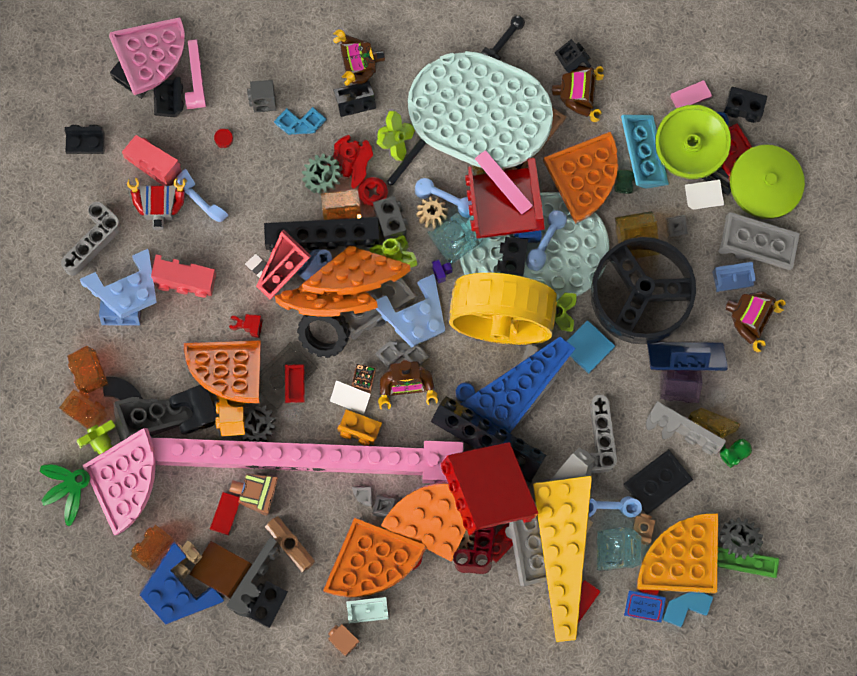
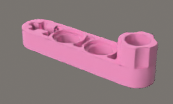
M197 39L188 40L194 92L185 93L187 109L206 107L202 84Z

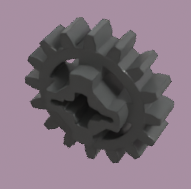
M249 403V408L243 405L244 417L249 413L245 420V431H251L253 436L245 433V435H237V437L243 436L242 441L248 439L249 442H260L263 439L267 442L266 436H272L273 434L270 430L276 428L274 424H271L276 421L275 417H270L273 412L271 410L266 412V405L260 408V403H257L254 407L252 403ZM256 412H260L264 416L260 417L256 414ZM253 416L257 422L256 431L252 426ZM267 426L265 431L260 434L262 428Z
M738 517L736 522L730 519L729 523L724 524L720 532V542L724 543L723 549H729V555L733 552L735 553V558H738L739 555H742L743 559H746L747 555L752 558L755 553L758 554L763 544V534H758L760 528H754V522L749 524L748 519L742 522Z

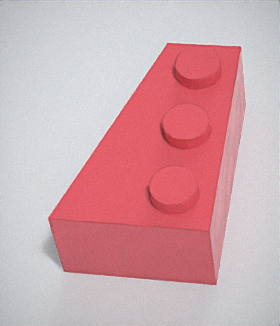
M135 135L122 151L126 160L163 186H172L174 180L182 172L181 164L177 159L160 148L155 147L144 137L140 138Z
M285 230L281 231L256 285L269 299L273 298L311 257Z
M155 255L151 277L159 290L169 291V289H174L180 294L191 292L202 298H206L207 295L212 296L216 278L215 269L192 263L190 265L179 264V260L176 259L169 262L162 260L161 255Z

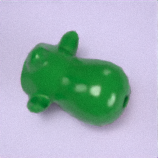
M738 439L730 448H726L724 444L719 454L723 462L729 468H732L751 455L752 446L747 440Z

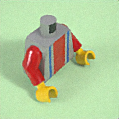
M177 177L174 180V186H140L139 190L137 189L139 185L138 178H135L137 184L134 186L130 184L128 179L127 185L132 189L130 192L133 205L139 214L145 216L146 220H153L152 229L163 230L164 220H173V215L178 214L184 205L185 190L183 187L186 185L187 180L184 178L183 185H180Z

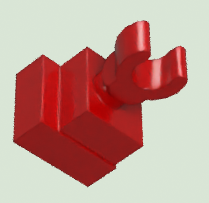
M246 314L245 321L237 316H231L232 320L237 321L235 326L229 325L231 330L244 328L245 332H250L252 337L260 338L263 323L260 315Z

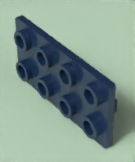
M656 342L647 344L651 370L726 371L728 369L723 343Z

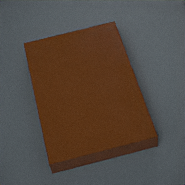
M210 541L201 555L202 558L196 563L189 575L231 599L252 564Z

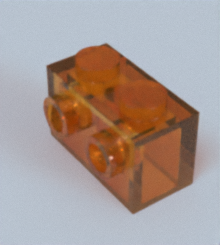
M358 189L321 193L324 220L361 218Z
M85 346L67 356L69 360L68 367L75 376L76 380H74V383L78 390L89 394L108 384L96 350Z
M73 389L59 407L61 411L86 429H90L95 425L99 426L107 416V413L104 411L105 407L97 401L93 403L88 400L90 396L82 390L77 392Z
M157 525L153 528L149 527L144 534L145 538L141 543L138 542L131 550V557L148 571L174 540Z

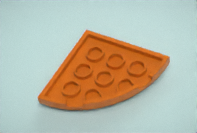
M611 132L546 156L543 159L575 224L597 211L606 201L614 186L618 164L617 148Z
M348 246L306 280L302 286L304 291L316 294H325V292H337V295L356 294L381 288L382 283L390 280L395 282L409 273L411 269L410 264L354 246Z
M301 285L299 288L285 290L281 294L275 295L276 303L287 310L296 309L299 311V314L309 316H341V312L354 311V314L378 308L377 301L367 292L349 295H337V292L316 294L304 291Z
M261 340L184 343L186 364L190 373L200 385L213 394L228 400L259 403Z
M447 482L426 485L409 493L390 510L381 525L398 535L426 545L427 550L451 562L467 530L463 526V519L456 508V501L449 490Z
M354 518L323 591L342 597H364L382 592L400 582L414 569L422 558L427 546Z

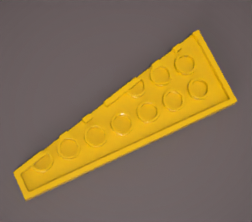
M592 475L533 483L536 508L539 513L538 521L556 642L577 639Z

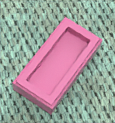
M703 80L672 93L670 97L677 109L682 106L696 105L712 97V94Z

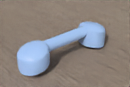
M186 169L177 176L180 185H183L184 178L187 180L186 185L183 187L185 193L210 218L217 222H223L229 216L223 209L214 204L210 207L192 189L196 184Z
M421 178L417 181L415 185L417 197L425 199L433 194L457 205L458 212L462 217H471L469 205H472V201H468V197L460 199L434 187V183L429 178Z
M554 210L549 214L547 220L549 228L540 245L528 253L526 265L530 270L538 271L543 268L546 261L544 251L556 230L562 229L566 225L567 217L562 211Z
M630 496L622 498L620 502L595 501L591 498L589 517L594 515L596 509H619L621 513L632 518L640 514L642 505L637 499Z

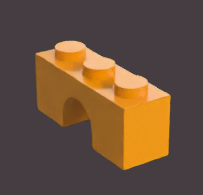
M216 395L217 400H219V402H216V412L219 414V417H216V428H220L221 436L245 435L243 407H238L245 406V403L228 400Z

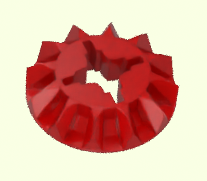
M366 178L359 185V199L365 205L373 207V202L387 198L388 188L386 183L380 178ZM377 186L376 193L378 195L373 194L369 198L370 192L368 189L373 190Z

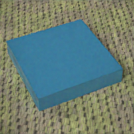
M588 320L567 340L568 343L576 348L570 357L588 374L615 348V345Z

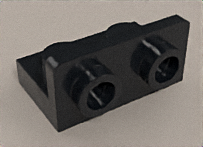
M572 39L554 52L568 73L577 69L582 62L588 68L591 67L588 61L591 58L586 53V50L579 42L576 44Z
M370 81L333 89L341 117L376 109L375 97Z
M70 125V127H64L66 133V154H104L105 133L102 127L98 125H89L88 127Z

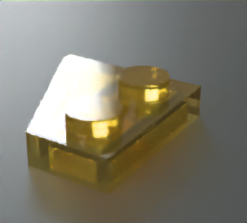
M704 408L691 412L688 417L692 422L720 438L736 432L741 425Z

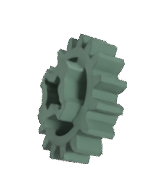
M322 154L321 158L315 155V160L310 158V164L304 165L307 170L302 171V174L306 176L302 179L306 183L305 186L314 194L317 192L319 195H322L323 191L329 194V189L331 188L335 191L334 185H340L338 178L343 177L339 173L342 170L339 162L331 155L327 157L325 154Z

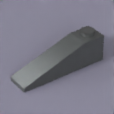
M131 397L114 402L116 429L121 442L143 428H148L150 436H154L179 427L184 421L189 420L193 416L191 409L185 406L171 407L169 400Z

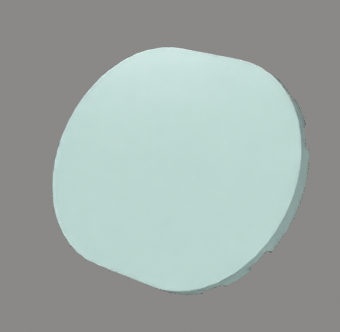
M465 51V53H449L441 56L431 64H427L418 73L409 91L408 111L411 123L417 134L433 148L477 167L481 166L475 158L485 150L501 169L522 164L532 158L544 146L551 132L553 123L552 104L548 93L540 82L529 73L482 53Z
M542 192L540 196L545 230H541V241L549 228L547 220L552 211L559 210L565 213L567 222L562 229L555 231L544 251L546 261L543 268L538 271L530 270L525 260L523 277L539 281L551 287L557 294L556 301L564 293H575L577 297L591 288L593 275L599 261L609 251L608 233L602 219L595 212L575 224L559 192ZM471 216L461 233L459 242V259L464 274L500 273L497 272L498 260L502 261L503 254L499 253L500 244L505 242V237H517H514V234L477 239L476 232L471 230L470 220H474V216ZM528 243L526 259L528 253L538 248L540 243ZM514 246L508 248V250L512 253H516L518 251V249ZM512 264L506 266L509 271L516 269ZM605 267L602 269V271H601V273H600V275H599V277H598V280H599V278L601 277V275H602V273H603Z

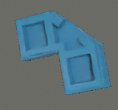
M313 107L301 119L297 118L286 108L274 123L288 135L315 133L327 119Z
M699 592L686 593L668 602L662 620L682 627L688 609L707 616L713 597Z

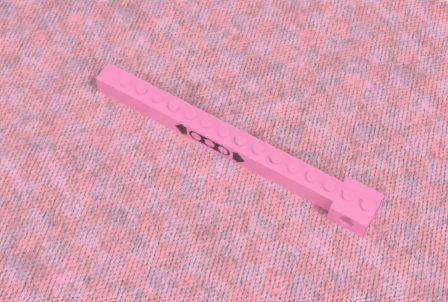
M151 438L155 453V465L423 475L422 483L430 484L448 483L446 476L442 472L441 463L448 455L463 452V442L424 441V448Z

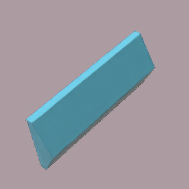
M622 115L621 119L636 186L647 189L668 185L665 167L660 162L656 152L655 139L657 130L653 115Z

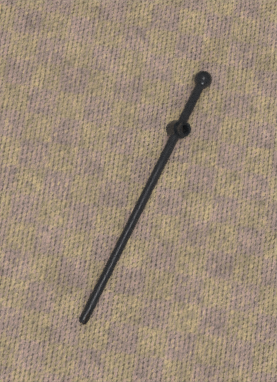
M519 15L512 17L511 26L495 46L490 49L485 47L481 53L501 60L498 52L516 30L524 27L525 20ZM422 138L387 181L388 185L391 186L397 181L425 146L426 142Z

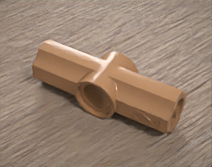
M278 516L268 522L265 528L299 570L303 573L315 563V560L298 541L297 537L292 534ZM287 540H294L296 544L294 548L287 549L285 542Z

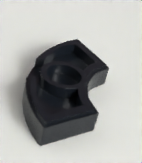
M101 377L105 397H114L118 400L131 397L143 399L139 391L126 380L117 377Z

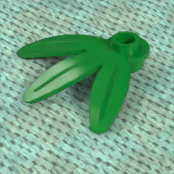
M43 465L40 467V472L43 475L64 482L50 489L41 500L43 506L52 504L69 493L65 504L64 516L66 525L71 526L79 510L81 489L87 487L90 483V475L83 469H78L72 473L61 466ZM78 476L83 477L81 482H77Z

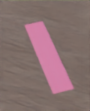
M486 150L475 158L521 214L532 207V204Z

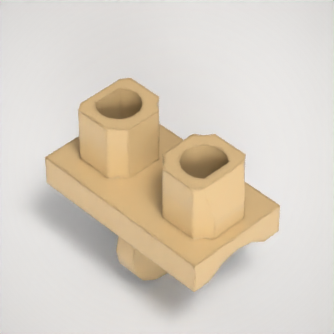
M189 541L183 547L178 544L186 554V558L171 569L182 579H185L190 572L184 566L187 561L190 560L196 564L202 558L197 548Z

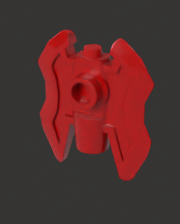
M346 135L334 144L332 157L342 167L339 173L347 178H350L352 174L351 188L355 189L367 175L366 166L373 156V151L368 140H364L361 147L358 141L354 140L349 143L351 136Z

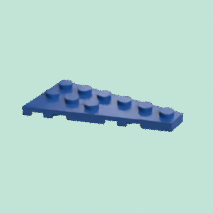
M560 336L460 404L511 433L576 348Z

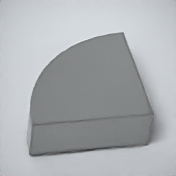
M352 487L357 501L365 506L372 507V487Z

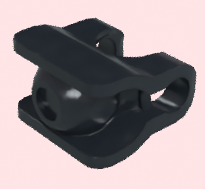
M202 385L174 394L169 398L171 407L185 406L191 409L193 413L189 420L184 421L180 425L181 434L187 435L215 425L217 414L208 390Z

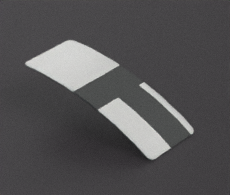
M255 254L245 265L260 278L266 263Z

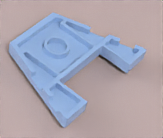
M148 249L132 255L133 261L139 269L138 272L105 287L96 272L80 279L82 286L87 287L95 297L100 298L120 318L127 317L157 303L154 282L151 277L152 267Z
M434 274L417 282L425 300L399 312L394 311L387 296L376 300L378 306L376 310L382 315L381 317L395 328V331L411 348L445 332Z

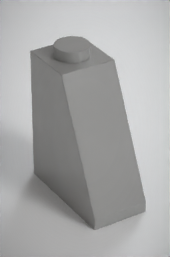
M579 447L550 481L591 476L594 459L591 458V455L586 450H582Z

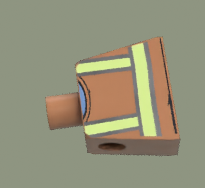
M246 474L244 483L232 480L229 492L241 494L239 504L267 516L278 477Z

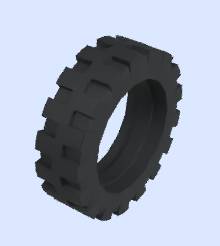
M304 315L298 324V339L303 343V348H307L308 352L312 355L314 353L317 354V357L325 356V358H330L332 355L336 356L339 352L343 351L349 341L350 326L349 323H346V318L343 315L331 317ZM320 320L331 324L338 334V340L331 344L318 341L310 331V323Z

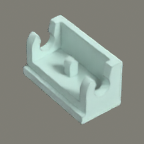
M386 597L346 602L349 624L388 619Z

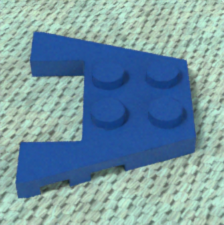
M176 542L172 543L169 551L162 558L159 566L152 573L140 592L143 600L165 624L224 601L222 595L211 587L196 598L171 570L186 558V554Z

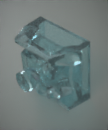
M458 212L451 216L450 221H446L433 232H427L435 246L451 265L481 244Z
M623 527L598 531L597 570L628 569L641 564V536L635 530Z

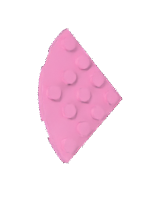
M180 17L110 32L109 36L134 95L144 93L160 85L174 72L182 57L184 28Z
M148 428L141 429L83 465L84 470L90 475V483L114 535L124 532L140 516L153 488L155 453Z

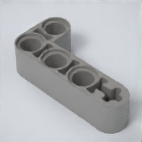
M93 202L88 207V213L96 225L61 260V265L68 275H77L121 230V224L116 215L100 202ZM102 210L100 215H94L95 211ZM110 222L116 223L113 228L107 227ZM96 236H103L100 241H94ZM83 249H89L87 254H80Z
M596 395L590 403L596 453H589L591 458L594 459L591 474L609 472L617 463L609 401L604 395ZM597 401H600V404L603 405L601 414H598L599 406L596 405ZM597 421H605L607 427L600 428L597 425ZM600 439H606L609 442V446H601ZM609 458L612 465L605 466L602 459Z

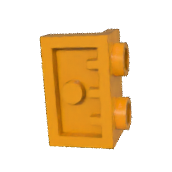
M345 410L337 430L341 437L346 439L353 437L358 439V443L369 446V444H375L382 422Z

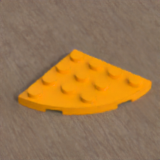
M718 513L696 515L679 521L664 531L651 545L642 561L637 579V589L717 593Z

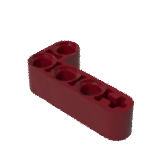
M496 526L476 530L474 550L459 549L454 553L453 561L456 570L462 573L486 574L491 570ZM482 541L489 542L487 546L479 545ZM461 558L467 559L464 564L458 563V560ZM479 560H487V563L484 565L477 564Z

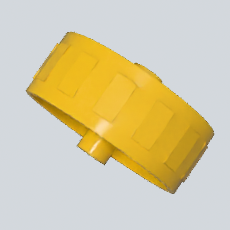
M503 273L464 275L458 278L454 284L449 324L459 333L483 341L511 345L543 343L552 337L557 307V294L551 287L539 281L517 275Z

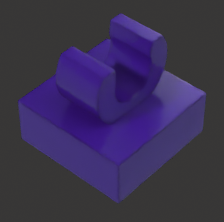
M440 260L432 262V269L438 284L445 282L446 275L452 273L453 270L450 262L441 265Z

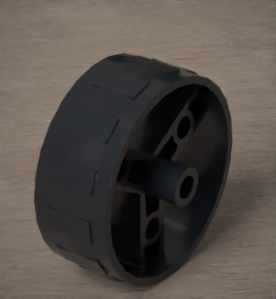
M650 237L628 239L610 249L599 261L591 284V303L600 324L616 338L631 344L644 345L656 343L677 332L689 317L696 296V279L687 258L668 242ZM640 249L660 253L669 258L679 268L684 278L652 279L646 276L630 251ZM609 261L631 292L615 323L606 315L597 293L598 277ZM630 264L632 270L626 271L622 265ZM633 274L639 277L635 285L630 279ZM655 287L663 288V294L652 295ZM667 287H674L677 293H669ZM633 301L635 304L641 305V307L637 309L631 306L630 303ZM687 301L684 315L670 328L650 334L633 332L648 302ZM630 312L634 314L635 318L628 320L625 317V313Z

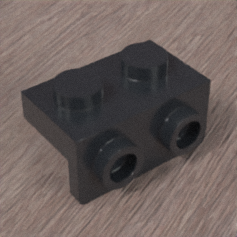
M176 76L174 80L166 79L160 85L153 88L155 116L177 117L183 111L184 102L181 101L183 84L180 77Z

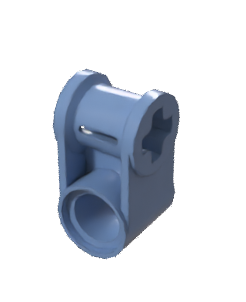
M312 250L310 252L311 257L298 270V275L306 281L332 260V255L328 250Z

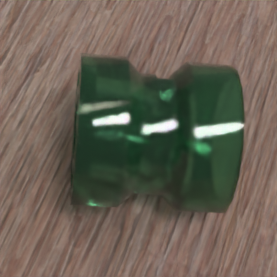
M629 170L617 171L616 179L618 181L615 184V192L633 193L634 186L632 181H634V173Z

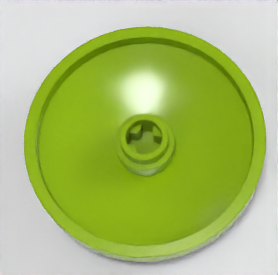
M686 105L670 112L660 123L655 139L656 152L662 165L672 174L685 179H700L716 172L726 161L731 146L730 131L724 119L714 110L701 105Z
M758 145L750 148L736 160L731 170L730 188L736 203L746 213L756 218L775 219L786 215L798 205L804 192L805 180L799 162L791 153L778 146Z

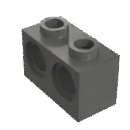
M273 80L251 81V88L247 89L249 106L253 107L254 113L276 111Z
M395 196L373 202V209L376 217H378L384 241L402 235L406 236V229H409L406 218H402L400 213L403 212L401 202L396 201ZM386 207L393 208V212L386 213L384 209ZM392 224H397L399 226V229L392 230L390 229V226Z

